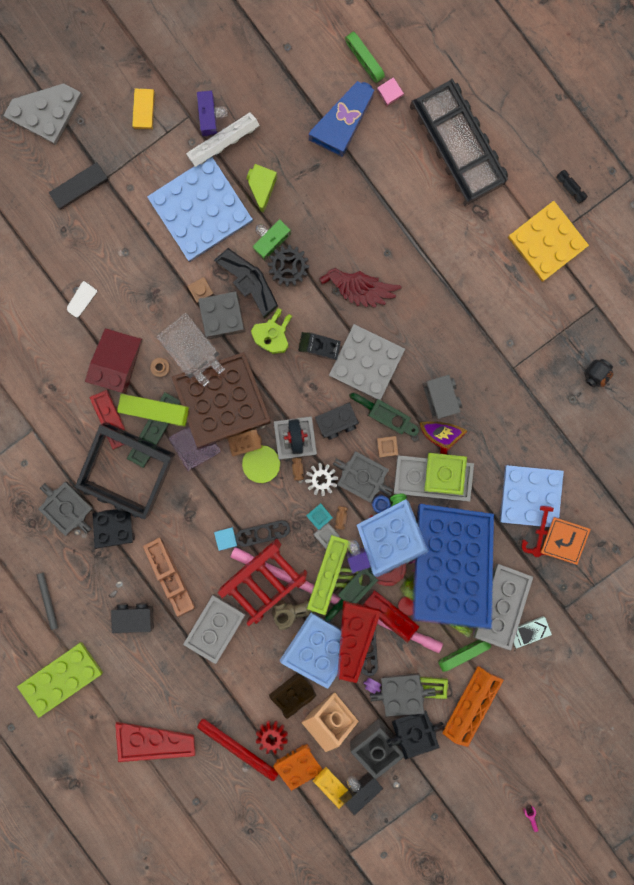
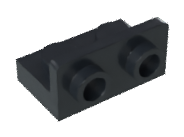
M350 402L315 417L323 438L327 437L328 440L338 437V432L344 429L346 433L356 429V424L359 423Z

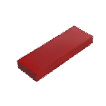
M108 390L89 397L101 424L107 422L126 431ZM107 437L113 450L125 445Z
M375 590L363 604L364 606L379 609L381 611L379 620L407 643L420 627Z

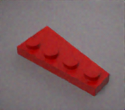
M343 601L337 677L340 680L357 683L381 614L379 609Z

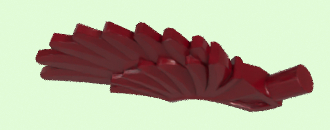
M333 268L319 278L322 285L331 280L336 288H339V292L345 300L348 297L350 303H353L354 300L357 306L361 303L365 308L368 307V304L374 308L377 306L376 303L385 305L386 302L381 298H396V295L390 292L401 289V285L378 282L379 278L365 275L361 271L349 274Z

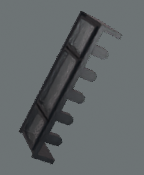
M452 78L450 81L412 100L410 108L411 110L416 109L420 125L424 124L426 127L428 140L430 142L433 141L437 147L436 154L438 158H443L447 165L445 170L448 175L451 174L456 182L455 189L457 192L461 191L465 198L463 204L467 206L505 185L508 181V173L499 164V157L496 151L492 150L489 146L488 136L482 133L478 118L476 116L473 117L469 102L464 100L459 84L455 83Z

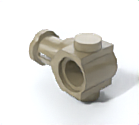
M308 600L297 605L278 601L271 611L278 629L286 630L293 622H296L297 618L309 616L311 610L306 609ZM285 613L283 617H278L279 614Z

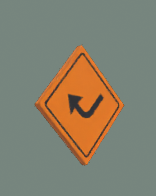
M553 517L541 553L578 565L591 529Z

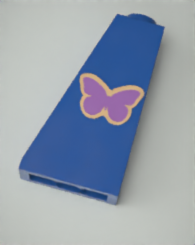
M357 81L310 131L309 140L343 157L374 96L372 86L366 82L360 83Z

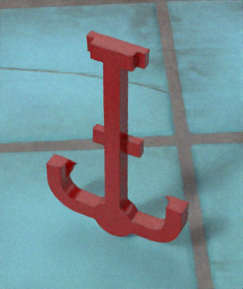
M540 506L543 516L540 529H536L538 534L537 544L533 549L526 548L529 542L522 540L521 547L525 553L533 554L535 557L546 555L541 553L543 534H548V530H545L548 511L553 512L554 510L550 506Z

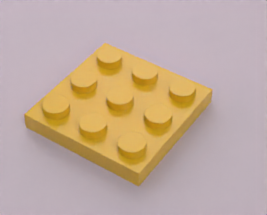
M552 201L508 236V239L542 282L589 246L555 201Z

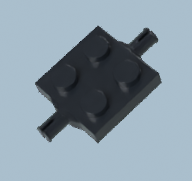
M426 710L424 714H413L392 721L396 737L387 739V743H390L388 744L389 747L399 745L405 760L440 748L436 739V732L444 730L445 727L442 726L444 724L440 722L433 725L429 720Z

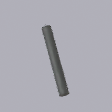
M44 572L36 574L50 629H57L58 624Z

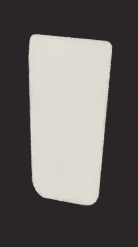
M83 281L69 303L67 311L73 316L79 317L97 293V290Z

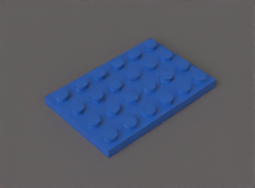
M419 504L417 524L428 552L415 558L413 620L491 629L494 514Z

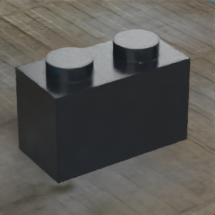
M127 603L117 604V607L111 610L112 633L151 632L154 629L153 606H148V603H137L136 606H128Z

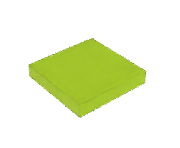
M428 453L424 491L463 495L467 457Z

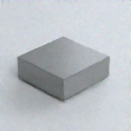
M329 522L313 534L325 549L331 535L340 537Z

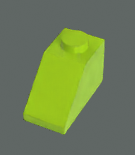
M255 164L253 169L250 168L247 180H249V187L260 211L264 213L277 180V172Z

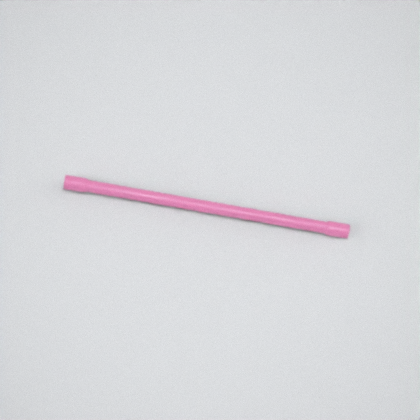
M235 547L230 558L247 564L254 556ZM265 562V566L276 578L287 583L293 580L284 570ZM306 581L299 588L312 593L314 584ZM332 593L330 603L336 604L341 598ZM378 620V625L391 630L383 622ZM415 632L410 639L436 653H439L443 646L442 642Z

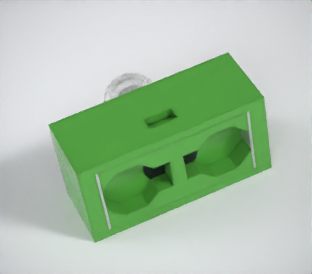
M280 219L270 229L264 224H258L255 231L261 238L252 246L253 250L265 261L291 235V230Z

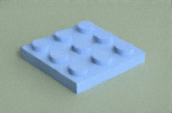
M505 465L500 522L540 526L543 516L540 506H550L554 510L553 512L548 511L545 527H550L553 517L559 518L564 471Z
M406 499L357 524L373 575L376 577L428 552L410 503Z
M311 612L281 657V664L328 689L338 673L341 629Z

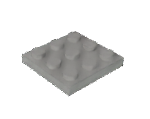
M353 324L329 376L375 399L381 400L405 349Z

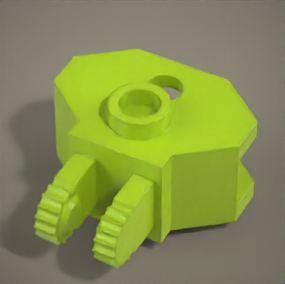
M279 308L271 320H268L267 323L255 324L251 330L256 345L272 354L285 353L289 346L285 333L292 316L288 314L282 326L276 324L282 312ZM266 340H271L270 344H265Z

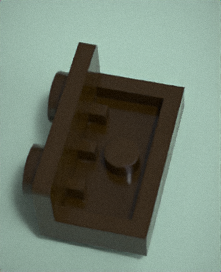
M298 672L269 694L270 699L281 709L286 719L296 714L298 710L317 696L310 682Z

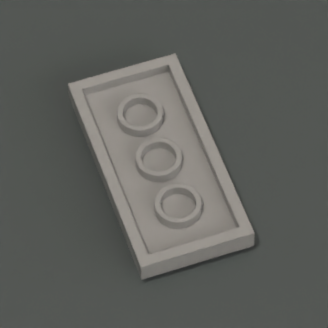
M397 455L394 494L470 501L474 463H466L463 495L424 491L427 458Z
M500 564L495 565L492 590V628H476L473 638L511 651L533 580L532 576Z

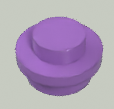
M370 678L363 682L366 685L365 689L375 694L376 691H381L380 683Z

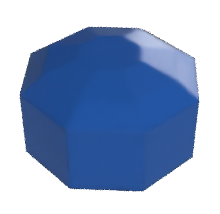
M381 494L374 497L372 506L375 512L380 513L390 508L391 503L387 496Z

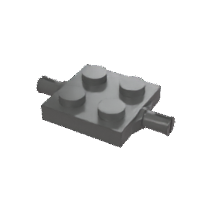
M356 451L347 463L337 458L335 459L341 465L335 462L333 465L342 470V476L337 483L338 486L370 503L379 491L389 496L391 495L390 492L385 490L393 491L392 488L384 484V478L389 471L386 467Z
M67 481L54 491L46 483L39 488L47 495V498L38 510L65 536L76 527L83 530L85 534L91 531L92 528L84 520L94 508Z
M420 673L381 677V693H370L371 702H383L386 717L424 714V698L436 696L435 688H423Z

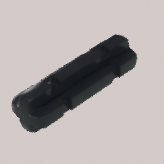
M562 170L556 176L557 179L564 183L563 186L572 196L576 197L574 199L579 204L587 199V194L580 190L582 188L572 177H569L570 174L566 170Z

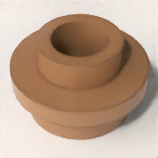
M156 358L152 361L150 369L155 376L163 377L168 374L170 365L164 358ZM158 364L163 365L161 371H158L156 368Z

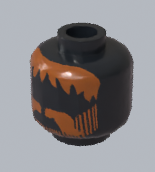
M604 359L594 360L584 372L587 378L585 382L593 388L596 386L604 387L614 375L613 366Z

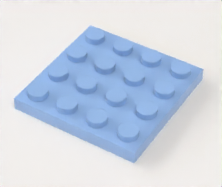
M213 157L207 159L202 165L199 164L196 167H192L147 196L189 262L253 222L250 214Z

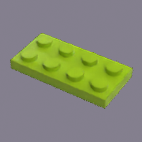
M80 642L18 685L17 688L37 717L40 718L102 675L103 672L84 644Z

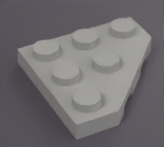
M63 83L12 99L3 116L7 120L56 145L79 103L82 93Z

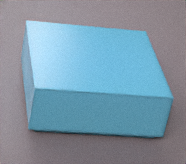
M233 527L214 532L219 551L238 546Z

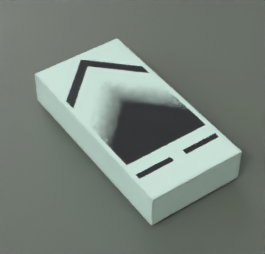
M542 616L519 625L513 642L515 648L517 649L551 636L546 618Z

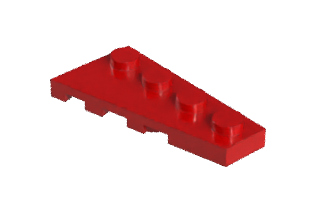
M116 722L115 724L118 762L192 757L196 755L195 737L192 734Z

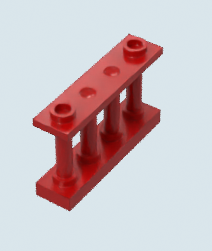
M277 538L226 581L217 592L222 598L227 594L229 596L232 595L249 613L250 616L246 623L248 626L253 622L257 624L261 621L266 611L295 587L299 588L306 582L307 571L304 570L298 574L279 554L281 543ZM269 558L271 560L274 559L293 579L285 587L265 566V562ZM255 570L257 572L260 571L278 591L271 599L251 578V574ZM241 582L243 584L246 583L264 603L258 610H255L237 590V586Z

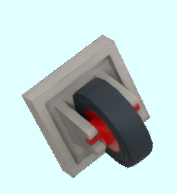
M312 417L274 421L279 460L317 455Z

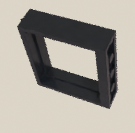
M105 422L100 424L75 488L83 491L85 495L97 497V500L102 503L114 505L117 510L132 513V516L135 518L146 519L153 509L175 453ZM106 436L164 462L146 507L88 481Z

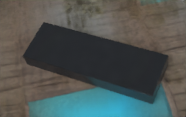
M96 162L48 193L57 207L62 210L108 181V178Z

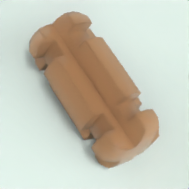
M300 457L292 459L295 481L304 479L302 477V474H304L303 464L301 463L302 458Z
M338 506L337 509L339 511L336 514L335 522L337 524L335 528L344 530L348 508Z

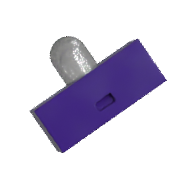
M212 90L197 92L202 136L215 135L218 133L216 119L227 117L228 109L225 106L215 107Z
M350 540L347 544L349 552L346 553L352 573L371 567L364 547L360 548L356 540Z

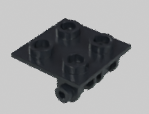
M117 509L93 513L94 549L133 543L135 534L132 533L131 513Z

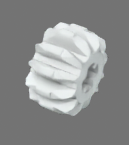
M319 463L318 471L312 466L311 469L315 473L307 472V475L312 477V479H306L305 482L313 483L308 489L311 490L316 487L315 495L321 489V495L325 496L324 489L332 493L329 486L337 487V484L331 482V480H338V477L330 476L335 473V470L332 469L328 473V464L322 470V464ZM324 474L327 482H323L320 485L317 483L316 477H321Z

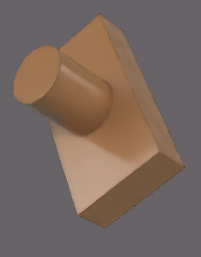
M257 430L227 438L232 457L262 448V439Z

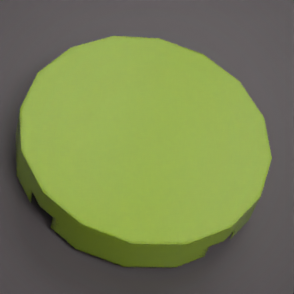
M261 445L262 448L247 452L243 457V471L250 480L256 483L271 481L280 470L278 454L268 446Z

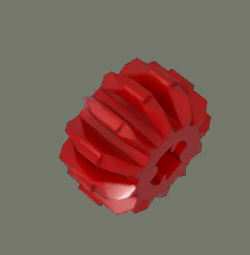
M268 720L266 726L261 724L260 730L256 731L258 736L256 743L261 744L260 750L266 748V754H269L270 750L277 754V748L282 751L284 749L283 744L288 742V739L285 738L288 736V732L283 731V724L277 727L278 721H274V725H271V722ZM272 734V736L275 737V740H272L271 737H269V735Z

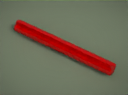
M202 719L199 722L197 728L269 780L274 781L278 777V772L273 767L207 720Z

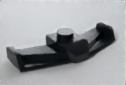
M229 248L214 259V262L237 277L233 284L245 298L252 294L264 319L276 310L278 304L264 278V274L258 267L253 266Z

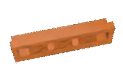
M478 666L442 734L455 744L468 747L504 680Z

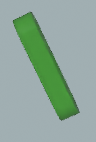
M354 31L347 35L345 41L371 79L378 83L385 78L382 68Z
M476 640L443 657L438 661L441 670L445 672L489 650L492 646L487 642Z

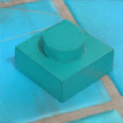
M321 503L306 515L318 530L333 518Z

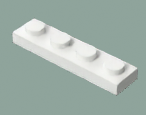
M249 112L186 153V155L195 167L199 164L202 165L207 159L221 153L224 148L230 144H235L241 137L252 133L260 125L257 119Z

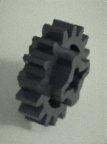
M282 245L280 252L275 249V256L270 255L269 257L273 261L268 263V267L272 268L269 270V275L274 274L272 279L273 281L278 279L280 286L284 282L286 283V288L289 287L290 283L295 287L296 281L302 283V276H308L305 270L309 269V265H305V263L309 260L308 258H303L305 255L304 251L298 252L299 247L292 250L291 245H288V249H285ZM285 254H292L293 256L286 257ZM277 260L281 263L278 271H276ZM299 262L302 265L300 272L296 269ZM285 263H292V269H285ZM289 275L293 278H284V276Z

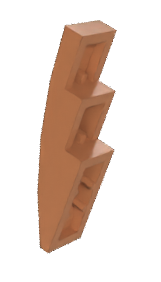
M158 538L144 545L143 548L157 580L160 581L177 617L196 609L162 539Z

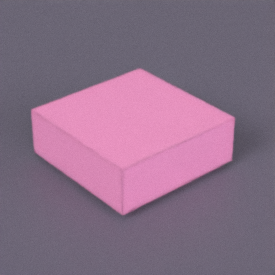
M394 77L377 87V91L387 106L401 98L404 94Z

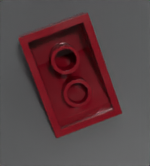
M105 328L90 362L85 382L126 394L142 339Z

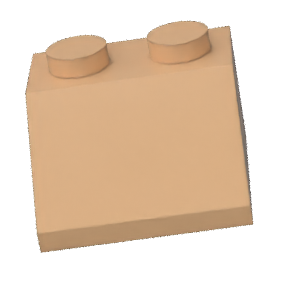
M334 692L316 706L301 723L323 750L328 752L339 747L359 721Z

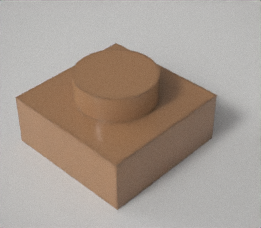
M205 277L188 285L197 304L199 303L198 299L214 295Z
M396 436L377 438L379 457L398 455Z

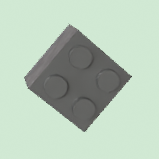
M236 291L198 299L207 339L245 332Z
M446 375L423 383L433 420L461 412V400L459 396L456 397L454 389H456L454 378Z
M380 718L350 741V752L375 780L404 758L399 745L388 746L390 743H387V739L396 736Z

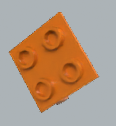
M302 744L301 747L296 749V752L292 750V755L287 753V756L278 758L277 762L273 765L291 791L315 778L323 770L310 752L311 749L308 744Z

